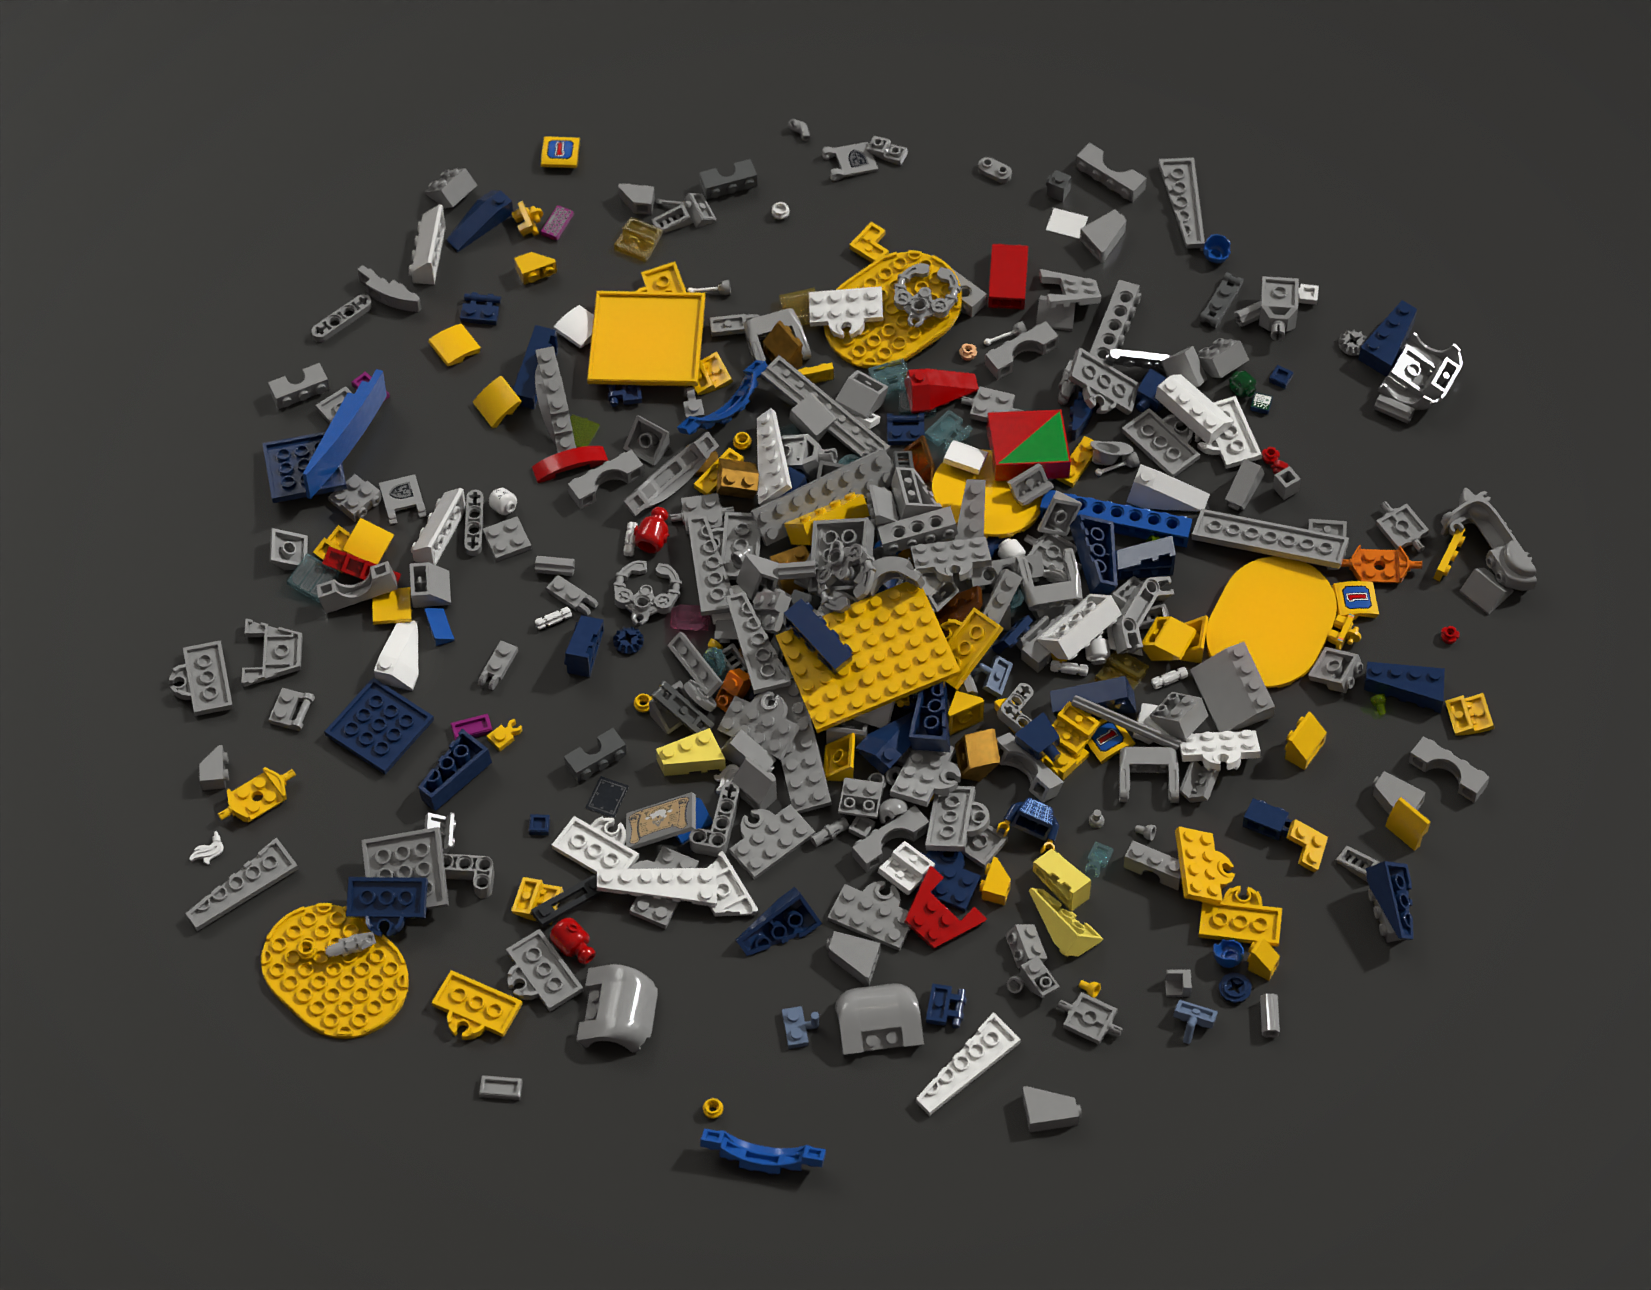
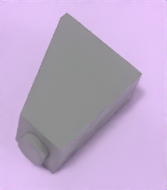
M1115 209L1080 229L1081 242L1100 263L1106 260L1125 233L1126 218Z
M1246 459L1243 460L1225 498L1228 507L1237 511L1239 508L1242 510L1246 508L1265 474L1260 465Z
M742 729L728 739L721 748L725 759L739 767L748 756L750 759L759 762L762 769L766 772H772L775 768L773 763L776 759Z
M1385 771L1380 777L1377 776L1372 784V787H1374L1373 796L1389 815L1400 797L1417 811L1424 802L1426 792Z
M834 931L832 938L829 937L826 944L829 958L862 984L869 987L880 955V943Z
M1028 1086L1022 1089L1029 1132L1078 1125L1082 1112L1080 1105H1076L1075 1098Z

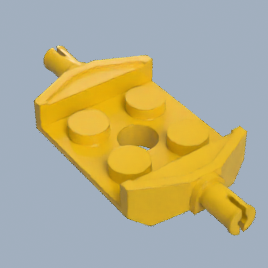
M264 767L263 773L232 792L230 789L227 790L229 806L220 813H217L218 817L222 821L232 814L233 817L236 816L243 822L249 823L287 800L286 781L296 776L295 772L291 769L283 775H279ZM256 795L263 796L260 801L253 800V797Z

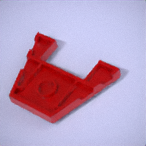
M930 866L926 871L904 922L934 949L984 923L987 918L978 909L973 907L960 921L931 893L944 877Z

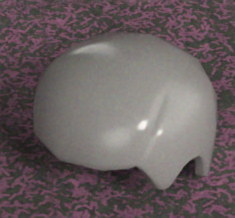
M896 798L884 801L880 805L878 812L880 823L883 824L887 820L894 819L897 815L906 812L908 809L907 804L903 800Z

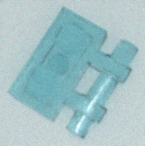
M903 358L868 368L870 377L888 386L886 395L898 389H906L904 377L907 375L908 368ZM894 380H897V381H898V382L893 383V384H888V382H891V381H894Z
M948 410L925 432V437L938 447L943 442L947 445L943 448L946 453L953 440L958 442L966 440L973 428L970 425L963 428L961 426L963 419ZM954 432L958 434L954 438L950 437Z

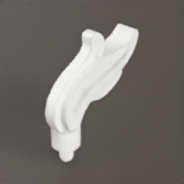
M1053 563L1049 565V569L1044 568L1045 576L1043 577L1047 578V581L1052 583L1067 581L1066 573L1055 568Z
M731 764L726 766L720 775H714V779L720 782L719 787L716 789L717 794L721 793L722 786L726 782H732L740 767Z
M217 831L214 832L211 845H200L194 849L195 852L190 856L191 863L195 860L203 859L206 865H210V860L223 852L224 847Z

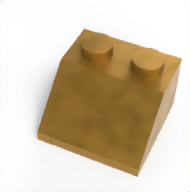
M719 458L716 493L753 499L758 491L759 473L756 463Z
M800 545L770 556V560L777 563L805 562L810 553L805 545ZM779 579L777 582L780 589L789 595H792L794 589L801 592L806 591V589L795 584L794 579Z

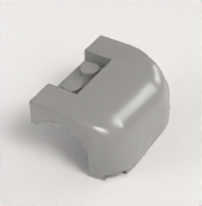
M1414 332L1407 339L1401 354L1388 376L1384 379L1378 392L1415 408V410H1425L1436 405L1447 394L1462 367L1461 349L1456 344L1442 351L1432 349L1425 345L1418 337V334Z
M611 964L588 968L586 987L590 992L585 1022H579L576 1041L585 1048L589 1047L593 1042L610 1041L626 1047L631 1052L641 1050L640 1046L645 1042L646 1038L650 1039L657 1001V988L654 982L639 970L624 965Z
M892 983L854 988L845 991L837 999L835 1010L839 1021L843 1055L924 1044L918 1000L915 993L908 986Z

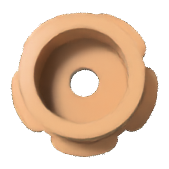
M966 343L961 346L959 354L962 359L970 361L977 355L975 345Z

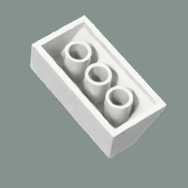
M438 205L424 213L422 221L418 222L419 236L415 237L416 250L412 252L413 265L409 267V275L412 276L413 283L435 285L446 228L443 205Z
M1181 374L1170 375L1157 387L1155 398L1208 445L1234 424V421Z
M458 488L444 492L442 498L437 500L436 509L433 513H430L426 527L421 529L418 541L412 545L411 553L415 562L437 564L466 512L464 489Z
M1089 594L1037 640L1058 659L1071 660L1077 656L1081 649L1089 646L1090 641L1103 634L1105 628L1113 625L1122 613L1112 596Z

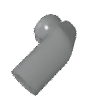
M796 119L789 121L791 130L800 133L803 141L810 139L808 127L804 122Z

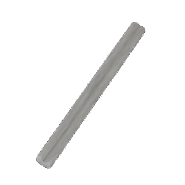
M1075 695L1071 702V705L1166 747L1177 750L1180 746V740Z

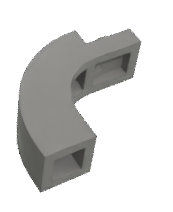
M896 556L883 557L872 562L876 572L868 595L873 597L885 582L892 579L905 580L920 589L924 586L925 581L922 578V573L914 569L910 560ZM865 567L853 581L856 586L863 581Z

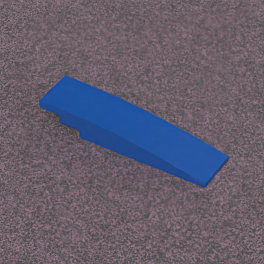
M376 369L369 382L362 381L355 394L349 392L346 394L303 472L307 498L311 499L341 465L381 407L387 396L382 370Z

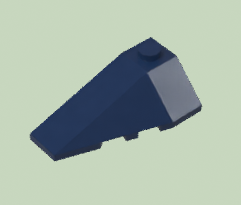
M914 711L868 734L855 748L882 775L911 746L909 733Z

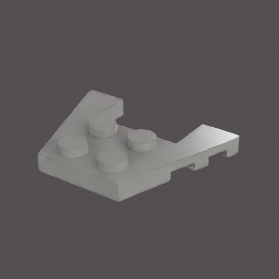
M1040 269L1039 277L1041 283L1060 284L1063 295L1047 294L1049 308H1055L1056 304H1062L1063 307L1070 306V303L1079 302V305L1101 302V294L1096 280Z
M245 619V637H264L263 667L242 668V687L301 670L302 633L281 627L274 628L263 622L259 624L253 622L252 619Z

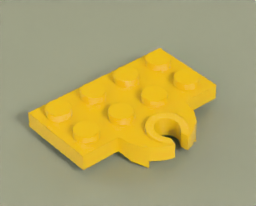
M674 261L641 272L645 287L639 288L636 291L686 292V289Z
M976 608L971 610L963 622L956 619H948L947 622L940 625L942 629L949 631L946 640L961 670L960 675L945 681L956 690L961 687L1004 629Z
M1178 827L1175 830L1184 898L1219 905L1223 901L1221 889L1230 884L1235 876L1234 873H1226L1223 869L1231 871L1234 868L1233 864L1223 853L1215 850L1212 833Z
M1236 886L1227 890L1223 901L1219 905L1202 902L1199 938L1235 940L1240 943L1252 944L1253 942L1257 943L1261 936L1271 946H1279L1282 908L1262 906V897L1258 891L1256 892L1248 887L1246 893L1248 899L1241 900L1238 898L1241 887Z
M450 970L433 999L432 1006L448 1013V1028L454 1036L458 1034V1027L462 1025L467 1026L468 1029L462 1032L461 1037L463 1040H469L480 1036L485 1030L504 1037L520 1010L522 1001Z

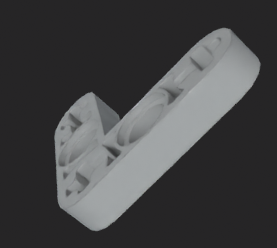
M1020 683L997 711L998 718L1016 733L1023 728L1018 722L1026 726L1032 721L1020 712L1033 695L1032 687L1026 683ZM1011 700H1015L1019 706L1013 704Z

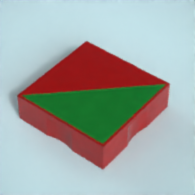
M1062 410L988 412L986 429L989 447L992 451L995 481L1011 480L1038 463L1042 465L1047 479L1069 478L1071 459Z

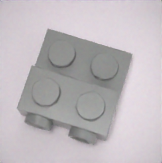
M356 474L346 481V490L335 491L328 497L333 505L354 522L359 518H363L367 511L373 506H377L382 499L379 489L368 480L364 482Z
M775 588L774 592L763 589L762 592H757L753 599L752 607L765 633L780 632L784 612L788 610L792 599L785 595V591Z
M1325 647L1308 677L1311 681L1327 684L1330 690L1346 693L1348 688L1351 689L1354 686V678L1356 674H1361L1363 664L1358 654Z

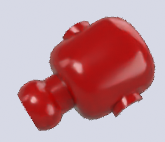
M655 507L652 509L650 517H645L639 526L636 525L634 540L636 546L642 551L657 553L663 548L664 543L667 542V537L670 534L668 533V525L665 523L668 519L666 509Z
M564 918L552 928L550 939L565 956L573 957L577 955L579 962L582 964H588L593 960L596 955L595 950L587 946L590 936L573 918Z

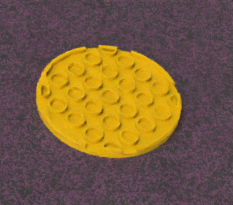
M984 450L989 453L978 475L942 462L934 474L931 490L934 495L933 499L936 503H940L942 508L951 506L956 526L967 479L986 480L984 537H999V539L1012 537L1018 532L1026 531L1038 519L1043 495L1025 506L1015 501L1007 483L1008 481H995L991 450Z

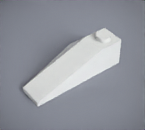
M1140 464L1126 503L1149 510L1200 512L1201 509H1205L1210 494Z
M412 620V622L396 623L374 669L375 679L385 685L413 691L419 675L418 621Z

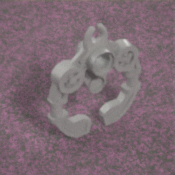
M915 264L898 275V283L894 285V305L897 309L905 310L908 313L907 322L910 327L913 326V319L918 321L914 325L915 328H918L929 317L943 318L949 314V310L958 300L957 294L961 292L958 280L950 269L941 267L937 272V279L941 282L949 283L948 289L950 294H946L945 299L937 298L932 300L931 289L928 287H922L914 296L906 291L905 282H910L912 277H927L929 275L930 268L928 264Z
M835 540V544L831 543L827 556L828 562L826 566L818 570L816 580L818 581V595L822 599L821 605L834 612L844 613L851 608L850 600L847 597H840L834 601L833 597L828 595L831 592L829 586L835 582L836 578L843 582L849 581L852 563L860 564L865 567L863 571L864 577L863 581L853 590V594L858 600H862L871 590L876 568L872 565L873 559L867 553L865 547L855 543L846 548L841 541Z
M637 560L631 562L616 573V582L613 583L615 605L621 609H628L632 613L631 620L634 624L638 623L636 618L642 619L639 624L643 625L647 622L650 615L657 612L667 614L672 611L673 605L680 597L679 589L682 587V581L670 565L659 563L656 567V575L660 578L669 579V584L672 589L667 591V594H659L654 597L653 589L649 585L641 586L640 590L633 595L632 591L626 589V584L623 583L628 580L631 574H645L647 572V561Z

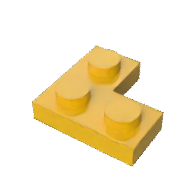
M870 222L849 244V249L873 263L877 259L889 254V250L877 244L885 236L886 230Z
M1295 819L1291 822L1287 839L1303 847L1298 864L1312 872H1316L1319 870L1328 837Z

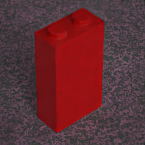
M992 244L988 307L1025 309L1028 246Z

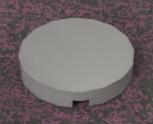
M689 680L684 684L685 691L699 706L709 712L715 709L716 701L712 696H707L697 682Z

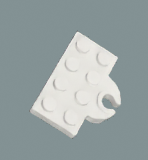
M882 286L809 292L810 327L829 325L832 335L844 339V332L842 330L844 327L851 328L849 331L851 338L858 334L861 335L865 322L883 321Z
M1236 396L1213 402L1234 421V424L1211 444L1198 443V449L1205 454H1220L1226 469L1241 465L1244 459L1251 462L1262 459L1260 449ZM1195 434V442H1199L1201 438Z
M1256 730L1192 733L1186 740L1178 738L1181 741L1179 748L1182 762L1202 761L1208 771L1212 769L1220 770L1221 762L1227 763V770L1233 768L1237 770L1241 764V759L1261 758Z
M574 816L552 844V849L594 874H597V869H630L639 858V853L625 846L626 829L621 822L618 824L616 832H608L607 829L614 825L615 820L614 818H603V816L596 819L591 825Z

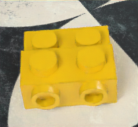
M1058 745L1056 748L1061 753V756L1057 760L1052 761L1046 755L1040 761L1063 781L1089 757V752L1083 748L1076 757Z

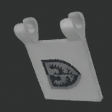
M868 142L836 148H823V159L828 160L836 156L841 168L831 170L830 178L832 181H838L843 177L878 171L873 154L867 151Z
M415 474L379 483L390 525L397 523L395 511L411 507H417L419 517L427 516Z

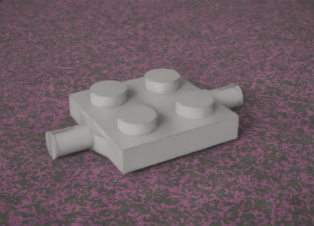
M980 386L977 395L973 399L963 396L961 404L971 406V419L987 422L988 412L1024 411L1013 408L1015 394Z
M718 493L681 498V513L670 514L671 522L682 521L686 534H689L687 517L706 515L711 529L716 527L723 528V515H725V512H734V507L722 508Z
M1387 501L1383 502L1380 507L1386 514L1376 520V526L1396 550H1398L1399 546L1403 549L1406 546L1413 545L1418 552L1423 551L1425 547L1419 539L1429 534V529L1408 504L1392 509Z
M1044 533L1038 539L1027 534L1024 539L1025 542L1033 546L1028 555L1041 554L1043 568L1049 569V565L1053 563L1055 568L1064 571L1062 562L1064 558L1063 550L1072 548L1075 556L1078 553L1075 544L1056 534ZM1076 562V563H1077V567H1078V571H1080L1081 568H1082V565H1081L1080 563Z
M1081 992L1072 1005L1063 1000H1060L1058 1008L1068 1012L1063 1028L1094 1043L1100 1044L1104 1035L1109 1031L1118 1036L1123 1031V1028L1112 1024L1117 1014V1008Z

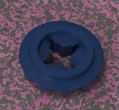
M623 626L613 636L614 647L624 654H632L639 651L644 643L643 634H641L639 628L634 629L632 626L630 628ZM626 635L631 638V644L625 640Z
M1229 973L1220 981V994L1226 1001H1232L1234 1004L1240 1001L1243 1002L1247 997L1249 998L1251 983L1246 976L1240 973ZM1232 985L1240 987L1238 993L1235 990L1231 991Z

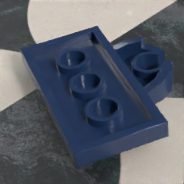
M929 850L927 854L922 853L935 863L934 869L944 877L931 893L941 903L966 912L979 885L981 875L964 869V857L960 851H954V855L950 858L943 855L946 851ZM920 884L912 892L917 893Z
M349 877L346 917L365 918L368 929L379 937L383 935L381 925L388 922L390 928L387 931V936L392 937L404 927L406 918H426L428 879Z

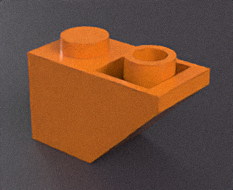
M740 668L728 671L715 698L717 707L726 712L734 696L744 698L751 686L748 673Z

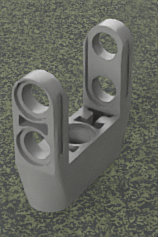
M792 308L752 318L743 323L753 361H766L759 340L765 339L780 320L785 326H789L796 338L798 337L803 344V360L811 359V351L801 322Z
M1072 548L1063 550L1064 558L1062 562L1067 581L1035 587L1028 560L1024 556L1015 557L1017 574L1023 577L1020 582L1022 594L1030 611L1073 605L1083 600L1081 579Z
M1124 747L1120 750L1119 802H1128L1130 772L1168 773V799L1170 803H1179V767L1177 752L1174 748Z

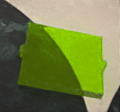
M572 414L570 420L576 447L589 446L600 424L590 421L588 418Z

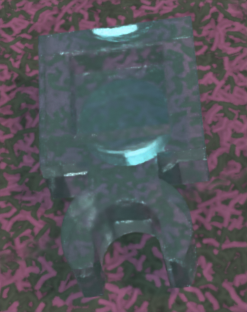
M1095 841L1088 855L1087 861L1089 863L1085 867V873L1088 874L1090 869H1095V877L1097 878L1100 875V866L1106 868L1114 849Z

